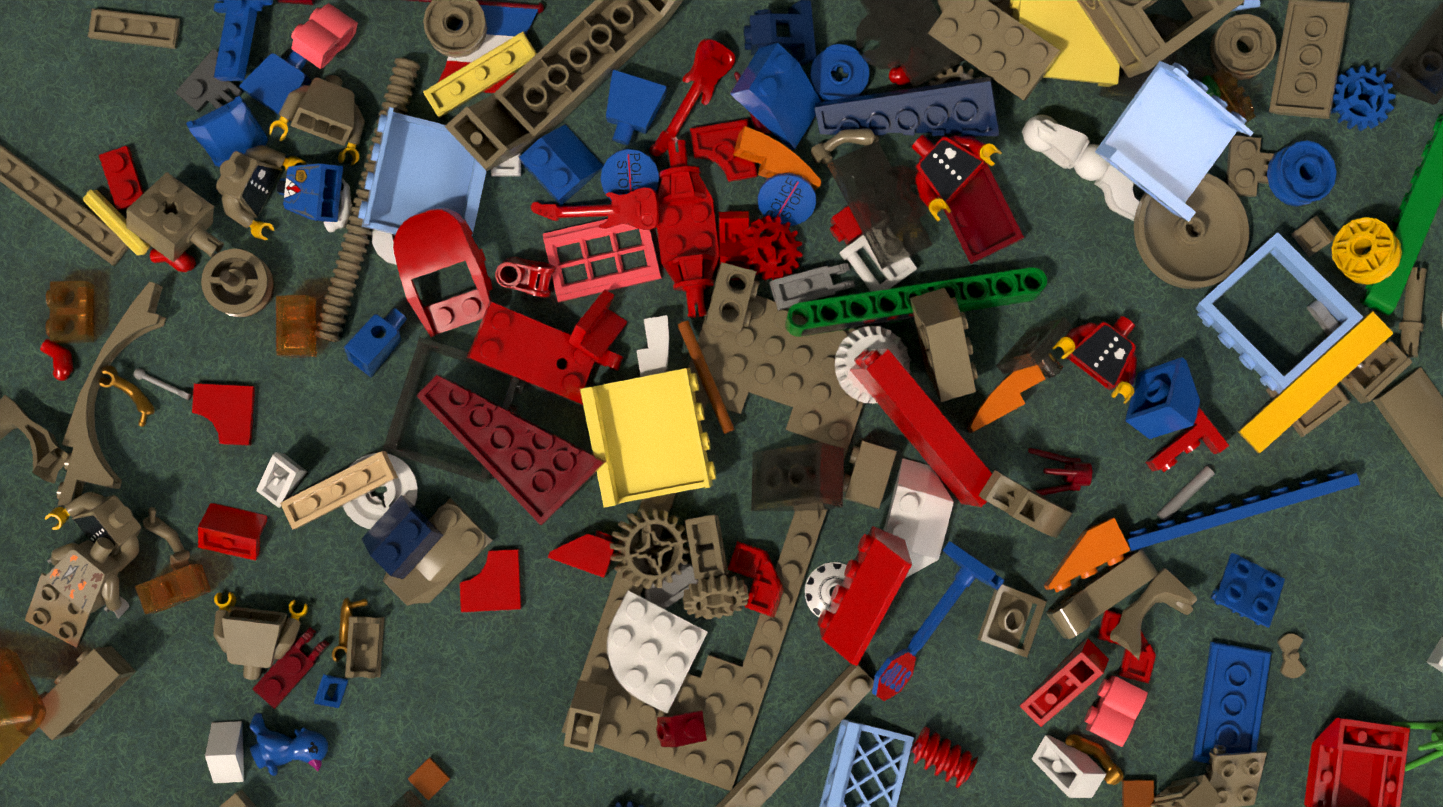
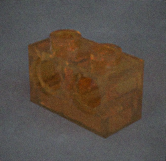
M87 281L50 282V290L46 292V303L50 307V319L46 321V333L50 337V341L58 344L94 343V284ZM73 291L75 295L74 300L71 304L66 305L65 296L68 292ZM73 320L74 330L67 335L65 333V325Z
M307 295L276 296V356L285 358L317 357L315 335L316 299Z
M191 564L135 586L145 615L156 614L211 592L202 564Z

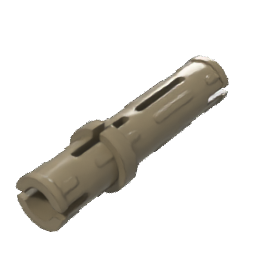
M1418 267L1412 268L1407 280L1403 322L1399 323V330H1402L1400 350L1405 355H1408V358L1418 357L1419 336L1424 327V324L1421 323L1427 269L1420 268V271H1417Z

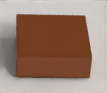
M431 757L408 778L428 801L451 779Z
M1122 780V807H1151L1150 805L1154 803V780Z

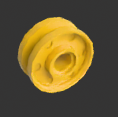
M1369 217L1355 219L1344 225L1336 234L1331 247L1332 259L1344 275L1355 283L1366 285L1381 282L1391 276L1399 266L1402 256L1401 243L1394 232L1384 222ZM1371 247V250L1367 254L1362 255V252L1366 248Z

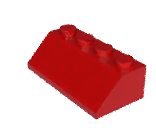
M872 526L868 535L864 534L858 544L859 552L856 558L848 562L842 584L836 585L831 595L832 603L828 610L824 609L818 619L821 639L855 666L859 664L912 566L905 539Z

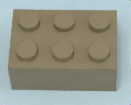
M945 288L910 298L925 371L940 401L944 402L976 392L974 380L978 379L977 370L974 363L970 362L969 355L973 354L970 339L965 337L964 330L968 329V323L964 312L959 310L956 298H950Z
M112 646L98 647L93 650L89 648L77 658L76 661L79 664L72 671H64L54 681L56 686L49 693L43 692L32 702L34 708L27 715L52 741L71 736L136 673L132 666Z

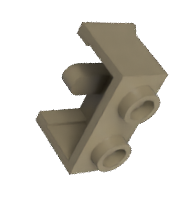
M1204 774L1173 781L1170 786L1153 798L1155 802L1150 806L1215 807L1222 799Z

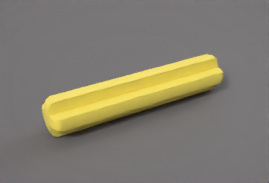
M98 190L87 191V194L83 197L84 202L136 255H145L150 245L126 228V219Z

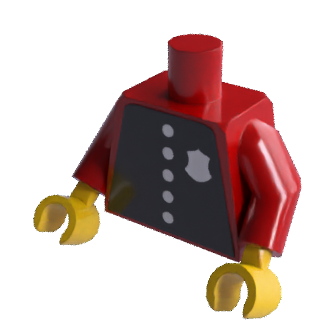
M924 134L921 135L911 147L923 158L916 165L918 173L916 174L915 181L919 197L929 208L933 217L940 221L941 219L937 215L938 212L946 209L950 213L951 210L948 205L985 166L984 161L990 166H994L995 163L990 160V156L993 153L1001 155L1002 152L993 144H985L974 138L957 135L950 138L943 136L935 145Z
M1120 316L1113 327L1104 321L1098 325L1089 322L1075 327L1052 346L1053 350L1061 347L1064 351L1062 359H1069L1108 390L1115 388L1111 394L1113 398L1120 393L1125 398L1123 403L1126 404L1133 396V384L1137 368V356L1134 353L1136 345L1127 339V336L1134 329L1135 324L1128 318Z

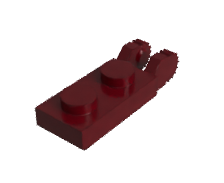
M311 627L252 688L274 709L280 705L316 664L315 661L330 645L326 640H323L314 648L309 656L301 649L312 640L316 633Z

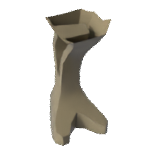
M4 395L0 399V440L13 429L19 428L30 441L33 454L32 473L44 481L55 484L58 471L65 465L68 453L58 446L54 434L33 422L16 402Z
M1162 568L1158 575L1152 579L1141 597L1123 610L1120 623L1111 631L1110 640L1126 648L1139 660L1141 624L1146 613L1153 605L1164 602L1177 611L1189 615L1193 611L1191 605L1197 601V598L1166 568Z

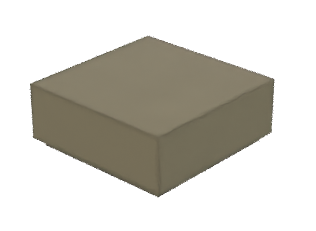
M1317 216L1310 219L1291 234L1309 257L1335 239Z

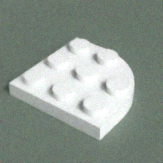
M627 591L613 617L607 636V655L614 672L613 674L620 685L632 696L664 713H668L708 632Z

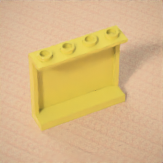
M1010 0L1009 6L1010 9H1013L1012 18L1061 51L1043 78L1098 83V86L1104 87L1118 84L1120 64L1077 0Z
M690 368L580 389L593 455L606 461L597 471L604 507L703 487L710 488L713 485L712 480L716 479V470L713 461L708 462L706 450L711 449L708 433L702 431L701 421L705 420L702 403H697L695 391L699 390L696 373H691Z

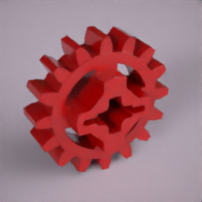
M766 216L752 222L751 227L744 230L748 237L740 241L741 244L746 246V250H743L741 255L748 256L749 258L745 265H753L755 267L753 271H756L755 275L762 272L763 280L770 278L775 280L793 274L792 270L799 267L795 259L801 258L803 255L797 251V247L802 245V242L795 241L794 237L798 234L797 230L790 232V222L781 224V217L771 219L770 216ZM766 230V233L759 237L761 232ZM783 259V263L777 267V264L781 263V260Z

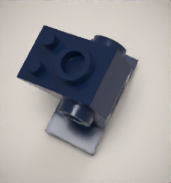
M811 0L798 1L788 8V14H772V11L768 9L755 11L754 15L749 17V25L744 26L745 50H751V55H755L761 47L779 43L783 48H788L792 51V56L800 65H806L816 58ZM776 25L788 26L790 28V37H777Z

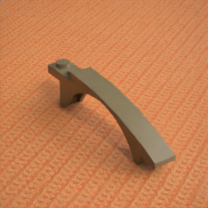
M149 282L132 302L102 347L78 396L62 445L73 447L72 453L68 454L65 461V470L67 472L64 482L60 483L57 490V499H59L57 506L65 508L67 503L81 496L85 482L120 489L122 480L106 461L96 435L94 414L97 392L100 386L98 381L105 375L101 372L102 368L110 365L126 346L140 336L164 327L166 318L155 314L163 288L156 283Z

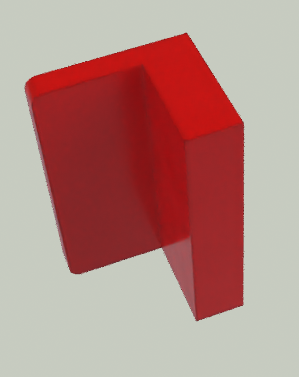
M606 289L603 290L576 324L568 341L597 361L600 360L627 324L626 320L609 310L615 295Z
M211 503L198 525V548L256 561L260 552V535L267 523V516Z

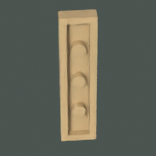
M381 451L290 497L280 504L292 530L395 480L398 476L386 451Z

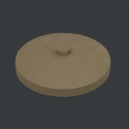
M1208 173L1185 203L1196 212L1189 222L1171 213L1146 192L1136 209L1134 237L1139 254L1147 267L1157 277L1179 288L1201 289L1223 281L1238 268L1247 250L1249 224L1240 199L1225 182Z

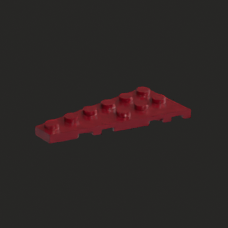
M441 374L436 375L416 395L540 525H543L606 463V461Z

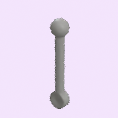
M142 368L134 371V377L138 380H147L187 400L191 397V394L146 374Z

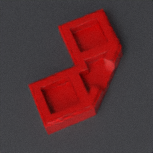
M737 541L728 570L754 579L748 595L749 599H747L748 604L745 605V608L775 617L784 588L768 552Z
M1106 610L1102 616L1097 639L1118 644L1110 640L1111 631L1120 623L1122 614ZM1142 631L1139 660L1125 648L1118 675L1149 684L1156 654Z

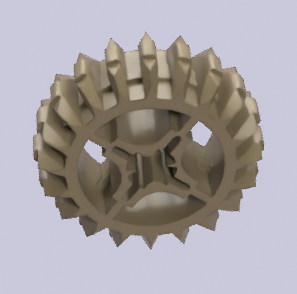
M650 507L648 513L645 509H638L637 517L632 513L627 514L629 524L623 521L618 522L619 527L623 529L622 532L614 531L612 533V536L618 538V543H610V548L617 550L618 553L611 555L610 558L612 561H620L616 565L615 570L619 573L624 571L622 579L625 581L632 579V585L636 587L643 584L645 589H651L652 584H654L655 587L661 588L663 586V579L667 583H672L673 577L671 573L681 575L682 571L678 568V565L688 564V561L682 558L683 553H690V548L683 546L684 543L688 542V536L681 535L686 529L685 526L681 524L676 525L678 522L676 516L672 515L668 518V511L661 510L658 513L657 509ZM650 525H660L667 532L669 538L657 539L655 532L651 531ZM638 531V542L635 545L630 546L633 536ZM650 543L656 545L654 546V548L650 549L651 554L644 552L646 551V549L650 547ZM670 550L667 560L662 565L663 554ZM631 558H644L650 572H640L632 563Z

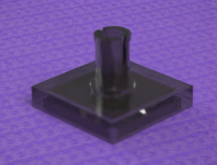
M1061 317L1029 327L996 366L1003 374L1038 365L1047 378L1056 376L1061 372L1063 366L1051 354L1050 350L1072 325L1065 317Z

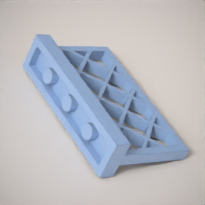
M843 719L840 723L819 807H846L844 803L845 794L853 789L857 790L863 801L855 807H871L870 804L883 795L889 803V807H897L914 737ZM861 731L872 733L877 741V744L864 752L859 745ZM879 735L886 736L887 738L881 741ZM893 739L905 741L902 753L892 759L884 745ZM881 748L888 762L874 770L866 756ZM858 750L860 754L855 757L856 751ZM863 759L870 773L856 781L851 773L852 767ZM900 760L899 767L897 769L895 763ZM891 766L896 774V779L893 784L884 788L877 774ZM873 777L881 791L866 799L859 786ZM849 779H850L853 784H851V785L848 786ZM891 790H893V791H892V795H891V799H890V797H889V795H888V792L891 791Z

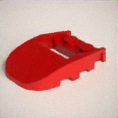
M434 208L409 217L400 225L393 243L395 260L406 298L430 337L483 319L488 304L491 302L489 291L493 289L490 276L488 277L484 262L486 258L482 248L479 249L472 237L473 232L466 220L460 214L448 208ZM466 261L476 288L424 306L412 279Z

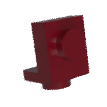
M702 710L657 717L656 733L661 747H680L707 741Z

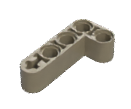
M1142 548L1135 550L1126 556L1124 560L1110 567V571L1101 577L1099 575L1084 585L1086 588L1077 594L1074 592L1062 600L1060 606L1054 610L1049 609L1046 612L1063 638L1071 639L1079 635L1091 625L1090 621L1158 575V571Z

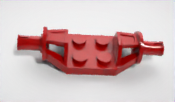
M675 140L667 142L670 168L659 173L662 180L657 194L659 203L657 232L661 264L674 282L673 289L686 292L688 317H696L695 305H698L699 317L707 315L703 290L714 285L712 278L720 257L713 198L699 176L701 173L700 168L688 165L686 141L677 140L679 152H676ZM702 263H704V279H702ZM679 265L682 271L684 281H682L681 274L678 267Z

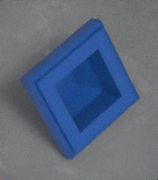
M323 674L314 703L339 708L348 679ZM336 683L337 687L333 699H331L327 691L330 684Z

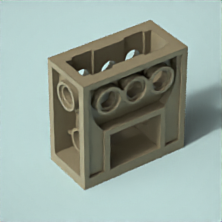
M1077 0V2L1128 78L1153 68L1159 61L1164 60L1245 0H1182L1193 18L1164 39L1161 38L1144 12L1145 9L1158 0Z

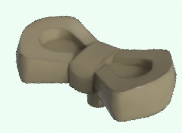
M1285 633L1277 640L1283 657L1280 672L1285 677L1292 679L1300 677L1306 671L1305 667L1298 660L1300 655L1297 652L1303 639L1294 633Z

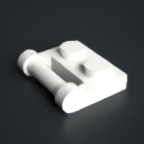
M883 221L839 253L844 260L847 259L871 292L891 289L917 270V267ZM864 248L887 280L879 284L857 254V251Z

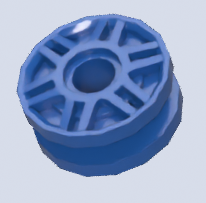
M1307 140L1296 142L1275 153L1268 164L1267 178L1269 187L1275 197L1284 204L1296 207L1321 200L1328 195L1335 184L1336 168L1328 150L1319 143Z

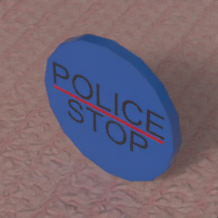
M624 149L617 151L607 159L602 167L601 184L605 194L613 192L625 195L644 187L652 188L655 192L658 189L659 173L657 165L649 155L640 150Z
M792 173L777 174L768 178L761 186L758 193V206L764 217L770 216L771 219L781 217V224L790 222V226L806 221L813 214L816 206V193L810 182L802 176Z

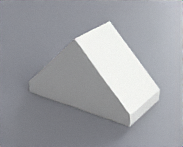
M275 452L256 491L275 506L281 508L280 503L287 500L308 471L287 455Z
M242 721L215 722L211 724L205 758L213 783L244 782Z

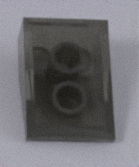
M819 442L753 452L751 511H814L843 508L844 448Z

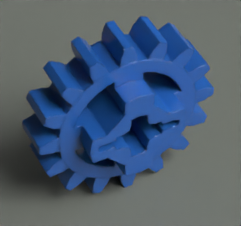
M1360 66L1356 72L1353 68H1350L1345 72V75L1341 74L1337 77L1338 84H1336L1333 99L1335 107L1331 110V114L1337 112L1340 114L1337 120L1338 123L1344 120L1348 121L1347 129L1353 128L1356 124L1359 131L1366 129L1367 125L1373 129L1378 126V121L1382 123L1388 118L1386 113L1394 109L1388 103L1396 98V95L1388 93L1393 84H1385L1383 82L1386 74L1377 77L1375 75L1376 68L1374 67L1366 72L1365 66ZM1345 89L1348 91L1346 99H1344ZM1358 96H1365L1366 101H1360ZM1379 97V105L1377 107L1376 102Z

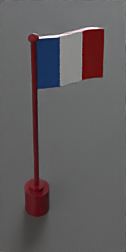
M316 0L277 1L278 3L315 5ZM405 0V1L431 2L432 0ZM476 0L484 11L487 33L485 41L476 52L467 57H448L445 69L438 82L519 33L524 32L527 35L537 13L540 14L544 11V4L539 2V5ZM460 21L456 31L461 29L463 21ZM514 74L510 75L509 77L505 78L504 80L500 81L499 83L495 84L494 86L490 87L482 93H495Z

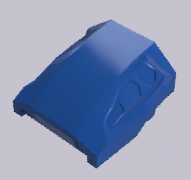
M240 96L234 98L235 100L194 121L191 120L186 123L192 135L203 146L217 167H220L224 161L229 160L234 151L245 153L249 148L259 145L265 146L268 141L263 128Z

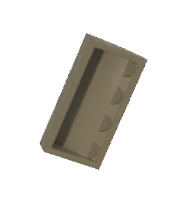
M1419 367L1372 401L1436 491L1443 497V397L1423 369Z

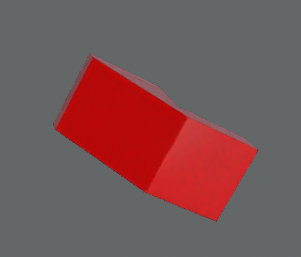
M749 211L719 212L720 264L722 262L750 270V266L745 265L747 260H749L748 256L741 255V252L746 250V246L740 243L742 239L748 237L744 230L749 228Z

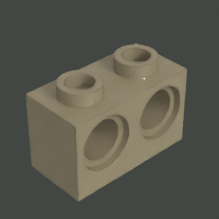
M721 262L704 325L735 333H740L743 326L748 327L752 313L751 309H747L749 299H755L759 281L754 280L756 271ZM734 278L740 279L744 284V289L742 291H734L729 285V280ZM727 306L734 308L737 312V318L733 320L726 319L722 314V309Z
M710 515L685 520L695 580L710 578V576L728 575L719 516Z

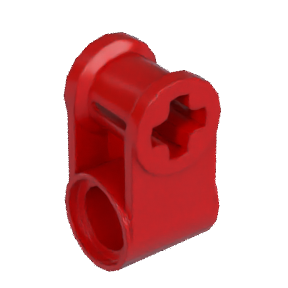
M509 257L497 267L495 277L497 282L505 288L526 292L533 296L549 297L551 293L548 289L551 274L555 272L556 267L545 262ZM506 266H512L516 269L518 274L516 279L506 275Z

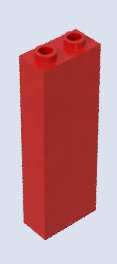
M866 349L854 359L856 364L850 369L854 376L961 504L982 507L986 504L987 501L978 495L992 473L889 349H873L871 351Z

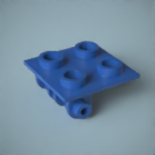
M1232 552L1219 589L1215 588L1213 590L1211 599L1215 601L1216 605L1221 604L1230 608L1232 613L1238 612L1240 617L1245 616L1255 621L1256 625L1262 624L1269 628L1285 579Z

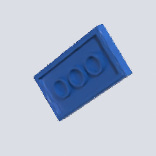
M1210 642L1193 761L1209 763V753L1214 748V745L1226 747L1227 753L1256 752L1271 652Z

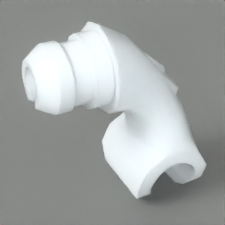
M342 179L344 188L340 193L338 221L323 222L328 232H334L342 228L345 229L349 222L348 218L352 213L350 186L344 179Z

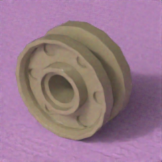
M432 0L426 8L423 19L425 33L433 48L442 55L452 58L467 57L476 52L485 41L487 33L484 11L476 0ZM453 19L463 21V26L457 31L448 29V24Z
M1250 14L1235 15L1226 20L1213 35L1209 47L1210 57L1216 69L1224 76L1235 80L1250 79L1265 69L1273 59L1276 50L1275 34L1270 25L1260 17ZM1236 43H1245L1248 47V53L1240 52Z

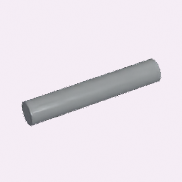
M1205 466L1157 515L1166 522L1214 475V472L1208 466Z

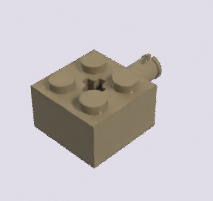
M168 172L127 208L126 228L172 262L179 258L192 244H195L211 258L216 255L214 252L218 254L224 245L222 241H219L207 232L213 223L214 206Z

